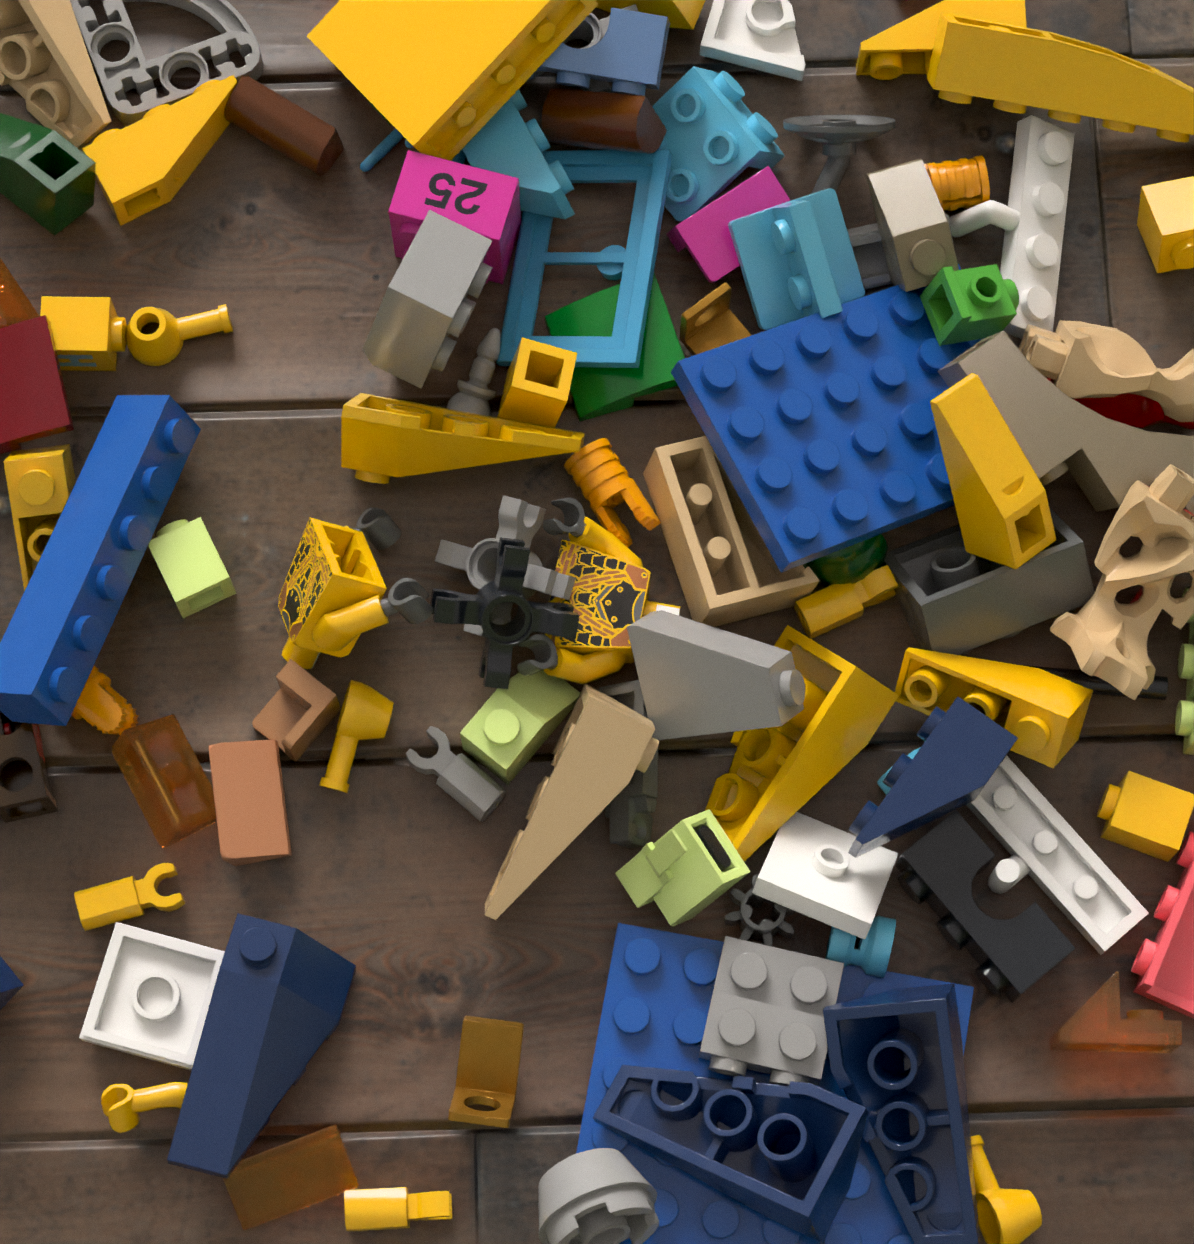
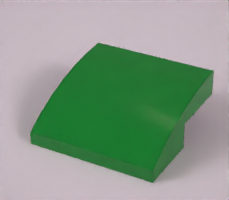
M655 273L653 275L639 368L574 367L569 393L579 422L632 407L634 399L637 397L678 386L671 371L679 360L685 359ZM620 284L586 296L546 315L544 321L549 336L612 337Z

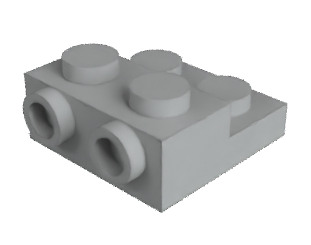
M725 936L698 1058L710 1060L709 1070L728 1076L745 1077L746 1069L771 1074L770 1084L789 1085L790 1081L818 1085L822 1078L828 1049L823 1008L836 1004L844 963Z

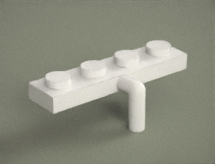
M1033 115L1017 122L1008 206L994 200H988L949 217L953 237H961L989 224L1005 230L1000 273L1003 279H1011L1015 283L1019 293V304L1016 310L1017 315L1003 331L1022 339L1028 324L1053 332L1075 136L1074 133Z
M1006 755L977 798L966 804L1011 854L1009 859H1003L996 865L988 878V886L994 893L1003 894L1028 874L1097 952L1102 955L1148 915L1149 912Z

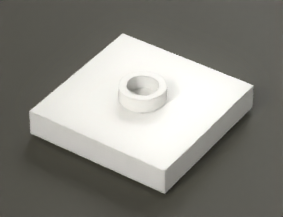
M796 812L779 828L752 893L854 936L866 939L898 853L879 846L855 858L848 852L857 836Z
M116 922L79 1038L85 1042L191 1071L225 951Z

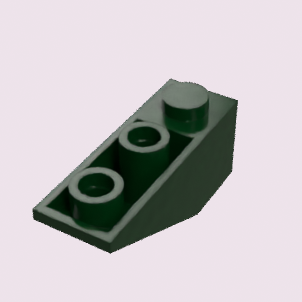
M0 113V193L55 236L94 205L96 162L55 130Z

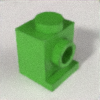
M997 264L956 271L953 270L952 266L943 267L920 295L939 346L983 339L1003 331L1017 315L1016 310L1019 304V293L1015 283L1011 279L1002 278Z

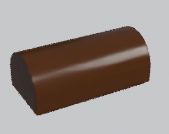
M249 76L241 77L227 101L224 117L228 122L319 176L329 171L344 150L343 143L335 127Z
M555 88L550 89L541 115L543 133L547 141L553 145L651 154L660 147L667 132V129L646 96Z

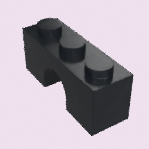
M955 810L901 854L895 865L901 872L897 876V880L913 901L917 904L926 901L939 916L940 920L936 922V925L943 937L958 951L965 947L979 963L980 966L975 971L983 984L995 996L1000 997L1002 994H1005L1013 1003L1074 951L1075 947L1036 902L1020 915L1006 920L991 918L977 907L972 896V881L989 866L995 854L959 812Z

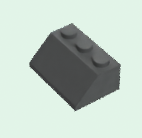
M1050 508L1056 541L1018 569H1013L966 552L959 524L887 552L882 567L889 566L898 584V587L894 589L895 596L914 638L924 650L965 656L974 648L997 639L1014 637L1025 628L1050 618H1058L1066 612L1072 613L1076 608L1085 605L1095 592L1084 542Z

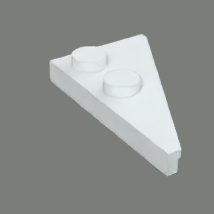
M788 0L713 1L700 45L701 56L802 81L806 65L804 55L800 53L793 8Z

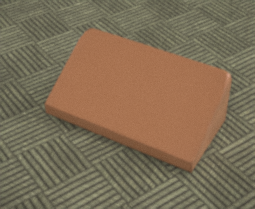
M272 739L224 742L209 745L220 853L223 861L234 866L292 856L278 741Z

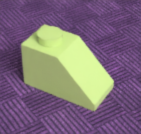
M544 670L526 676L518 672L510 678L508 689L497 688L460 732L463 750L509 785L573 709L580 692L564 679L549 676Z

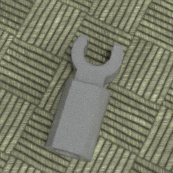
M430 726L426 730L427 737L439 747L438 752L432 758L427 759L420 757L417 752L410 748L406 752V757L411 767L425 775L435 774L438 777L436 784L480 822L485 821L502 803L507 791L464 754L460 753L457 756L453 754L446 734L439 728Z

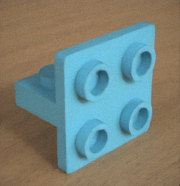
M824 189L729 222L728 228L760 329L769 330L818 312L821 318H825L842 312L841 304L859 299L865 295L861 275L834 189Z

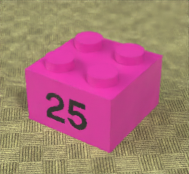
M408 150L388 211L395 256L403 260L428 211L431 210L492 240L483 263L493 267L486 283L492 281L503 284L521 224L519 178Z

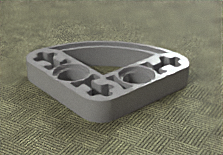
M70 0L83 40L110 108L117 120L126 125H131L141 120L149 110L162 104L172 105L192 95L197 87L210 80L221 81L234 74L237 82H239L242 76H249L257 81L262 74L264 65L259 43L245 19L227 0H101L109 23L99 26L94 11L90 7L89 0ZM149 1L179 7L199 16L218 30L221 35L146 61L123 2ZM111 40H122L130 46L127 56L116 62L106 61L101 58V48ZM239 51L240 55L245 57L246 65L236 68L234 63L230 61L229 54ZM209 59L213 60L214 68L218 74V77L211 79L206 63ZM184 67L194 68L201 74L200 81L191 89H177L170 83L175 71ZM160 78L164 94L166 95L162 98H159L153 80ZM130 89H136L142 103L137 106H131L125 92Z

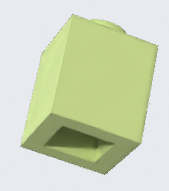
M201 517L190 522L186 519L171 522L157 532L156 538L150 540L148 545L183 618L236 594L228 572Z

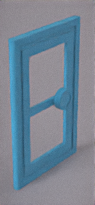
M659 149L651 154L615 150L544 151L542 154L548 165L558 159L571 183H637L626 249L619 245H611L604 248L601 252H547L553 217L523 211L500 338V355L498 360H496V364L499 366H510L523 337L576 352L575 367L639 368L672 153L670 149ZM545 265H597L604 278L608 280L621 279L612 337L533 336Z

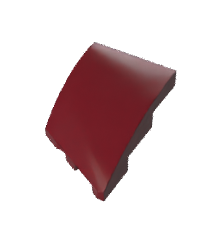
M46 315L0 329V454L22 449V442L74 430L51 324Z

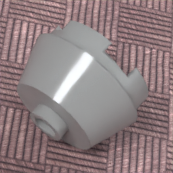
M597 1148L571 1155L550 1168L539 1181V1240L542 1244H619L630 1238L632 1244H642L659 1226V1219L654 1206L657 1200V1192L617 1149Z

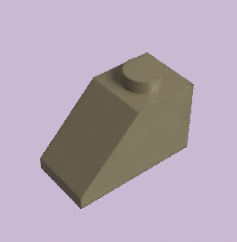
M916 159L866 173L891 283L899 285L900 289L907 292L928 286L943 267L952 266L954 271L959 270L948 220L923 160Z

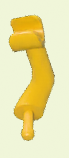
M171 1082L133 1090V1088L126 1084H113L107 1087L101 1096L102 1109L114 1131L118 1133L127 1132L138 1124L140 1120L139 1112L164 1107H177L181 1109L188 1083Z

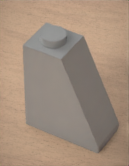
M663 610L650 612L627 626L647 717L653 722L655 727L652 737L657 740L779 727L804 710L805 683L800 671L795 669L791 651Z

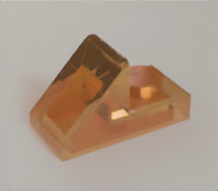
M1116 971L1051 1036L1050 1050L1171 1053L1182 1046V1021L1164 1020L1163 1011L1152 1009L1127 1011V1019H1120L1119 972Z

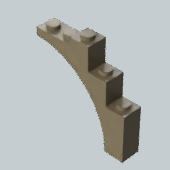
M1005 331L980 340L938 370L949 388L971 373L978 375L1042 485L1049 484L1069 470L1096 512L1119 508L1130 487L1137 480L1150 487L1154 480L1170 464L1194 479V435L1145 431L1105 418L1068 397L1036 370ZM1194 495L1184 508L1194 514Z

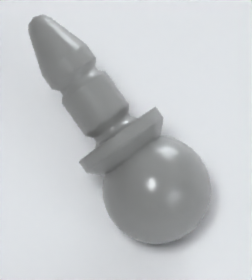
M497 328L490 329L479 344L476 352L478 356L474 359L469 373L470 380L458 379L457 387L460 392L451 397L446 408L491 416L488 400L495 397L496 391L488 389L487 384L491 382L496 367L495 361L498 360L500 355V330Z

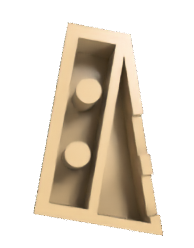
M706 436L654 449L643 475L657 516L661 521L660 525L692 620L716 627L795 606V601L813 592L820 580L809 566L804 568L803 565H800L785 572H780Z

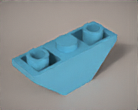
M518 89L465 145L462 151L473 167L519 178L521 211L566 220L575 214L565 194L574 190V187L558 159L549 165L546 162L542 152L551 148L535 118L526 123L523 121L518 111L527 107V104Z

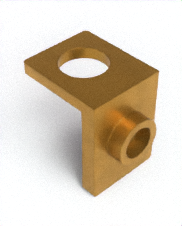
M724 282L681 315L679 339L693 356L752 336L729 309L732 288L727 282Z
M474 1016L464 1017L456 1086L449 1109L448 1120L509 1128L516 1099L524 1032L523 1023ZM468 1105H488L497 1110L479 1111L469 1108Z

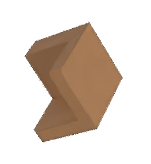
M290 659L276 675L280 689L254 718L252 725L267 740H277L279 749L296 762L341 708L335 693Z

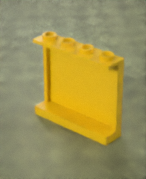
M339 0L307 37L413 147L422 154L451 161L598 6L596 0Z

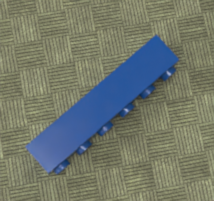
M117 395L0 642V711L12 722L66 726L201 430L170 395Z

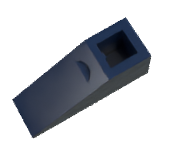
M958 696L947 712L936 706L916 735L925 741L917 754L911 759L902 753L882 783L890 787L891 790L879 807L869 800L848 830L857 837L848 853L855 858L974 801L1018 738Z

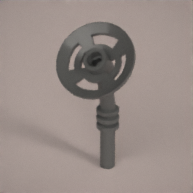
M810 115L784 119L783 128L797 136L822 143V155H827L828 158L812 193L829 188L837 192L850 164V156L856 155V143L876 138L896 128V120L889 117L871 115Z

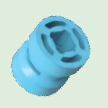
M879 915L875 917L866 939L860 938L858 949H854L856 936L832 926L825 959L844 963V968L848 965L858 966L863 969L866 975L884 978L892 950L896 919Z

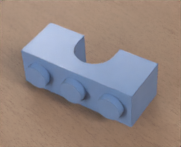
M611 7L607 32L597 44L589 48L576 49L562 43L537 70L557 73L556 83L566 86L589 88L590 79L611 82V92L645 96L646 88L659 90L670 26L667 16ZM535 72L531 75L529 79H534Z

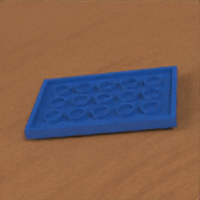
M899 285L841 304L842 312L825 318H821L819 312L679 360L672 369L671 374L781 573L955 505L930 401L949 389L938 370L982 339L939 346L920 295L927 286L905 292L900 289Z

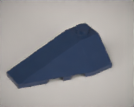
M237 914L217 975L168 1154V1164L228 1179L268 1124L271 1113L292 1085L295 1086L306 1071V1065L324 1040L328 1041L340 1024L356 972L355 964L297 928Z
M955 984L893 989L824 1007L823 1016L831 1072L839 1089L844 1090L848 1100L866 1107L868 1111L863 1138L865 1142H869L886 1177L885 1184L914 1244H979L980 1236L963 1045Z
M622 1065L593 1119L598 1124L767 1218L822 1243L850 1189L868 1111L866 1107L812 1083L790 1081L789 1085L756 1082L753 1077L733 1076V1080L698 1077L691 1071Z

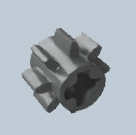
M757 874L753 875L751 890L746 894L732 888L729 898L733 903L740 906V909L725 915L724 923L729 926L739 924L742 931L741 940L750 941V939L762 941L763 945L772 946V937L777 933L791 939L795 930L789 923L784 921V917L793 915L796 911L752 893L758 878ZM764 902L770 904L773 907L770 917L775 922L764 919L760 925L754 924L750 920L753 910L749 905L759 908Z

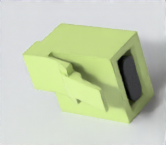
M708 809L681 820L654 844L653 842L647 843L635 857L615 872L637 908L655 901L670 926L674 927L695 917L750 873V870L711 810Z

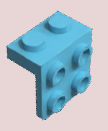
M693 66L652 106L667 129L665 137L657 150L670 149L672 153L665 207L677 221H684L707 206L747 167L764 169L769 166L772 169L785 156L774 142L778 137L776 130L762 115L757 112L754 114L750 112L741 100L745 96L744 90L725 71L718 73Z

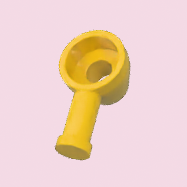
M227 304L219 305L218 309L177 319L171 313L161 308H141L133 314L127 324V347L132 356L144 365H165L177 357L182 349L184 340L224 331V333L233 332ZM156 322L159 324L156 332L148 335L141 333L142 328L147 323Z
M350 680L342 704L325 777H321L319 786L348 793L350 784H347L358 741L385 737L394 702L371 686Z
M981 1135L971 1136L978 1225L987 1244H1020L1042 1225L1039 1204L1029 1190L1000 1188L984 1152L983 1146L985 1144Z

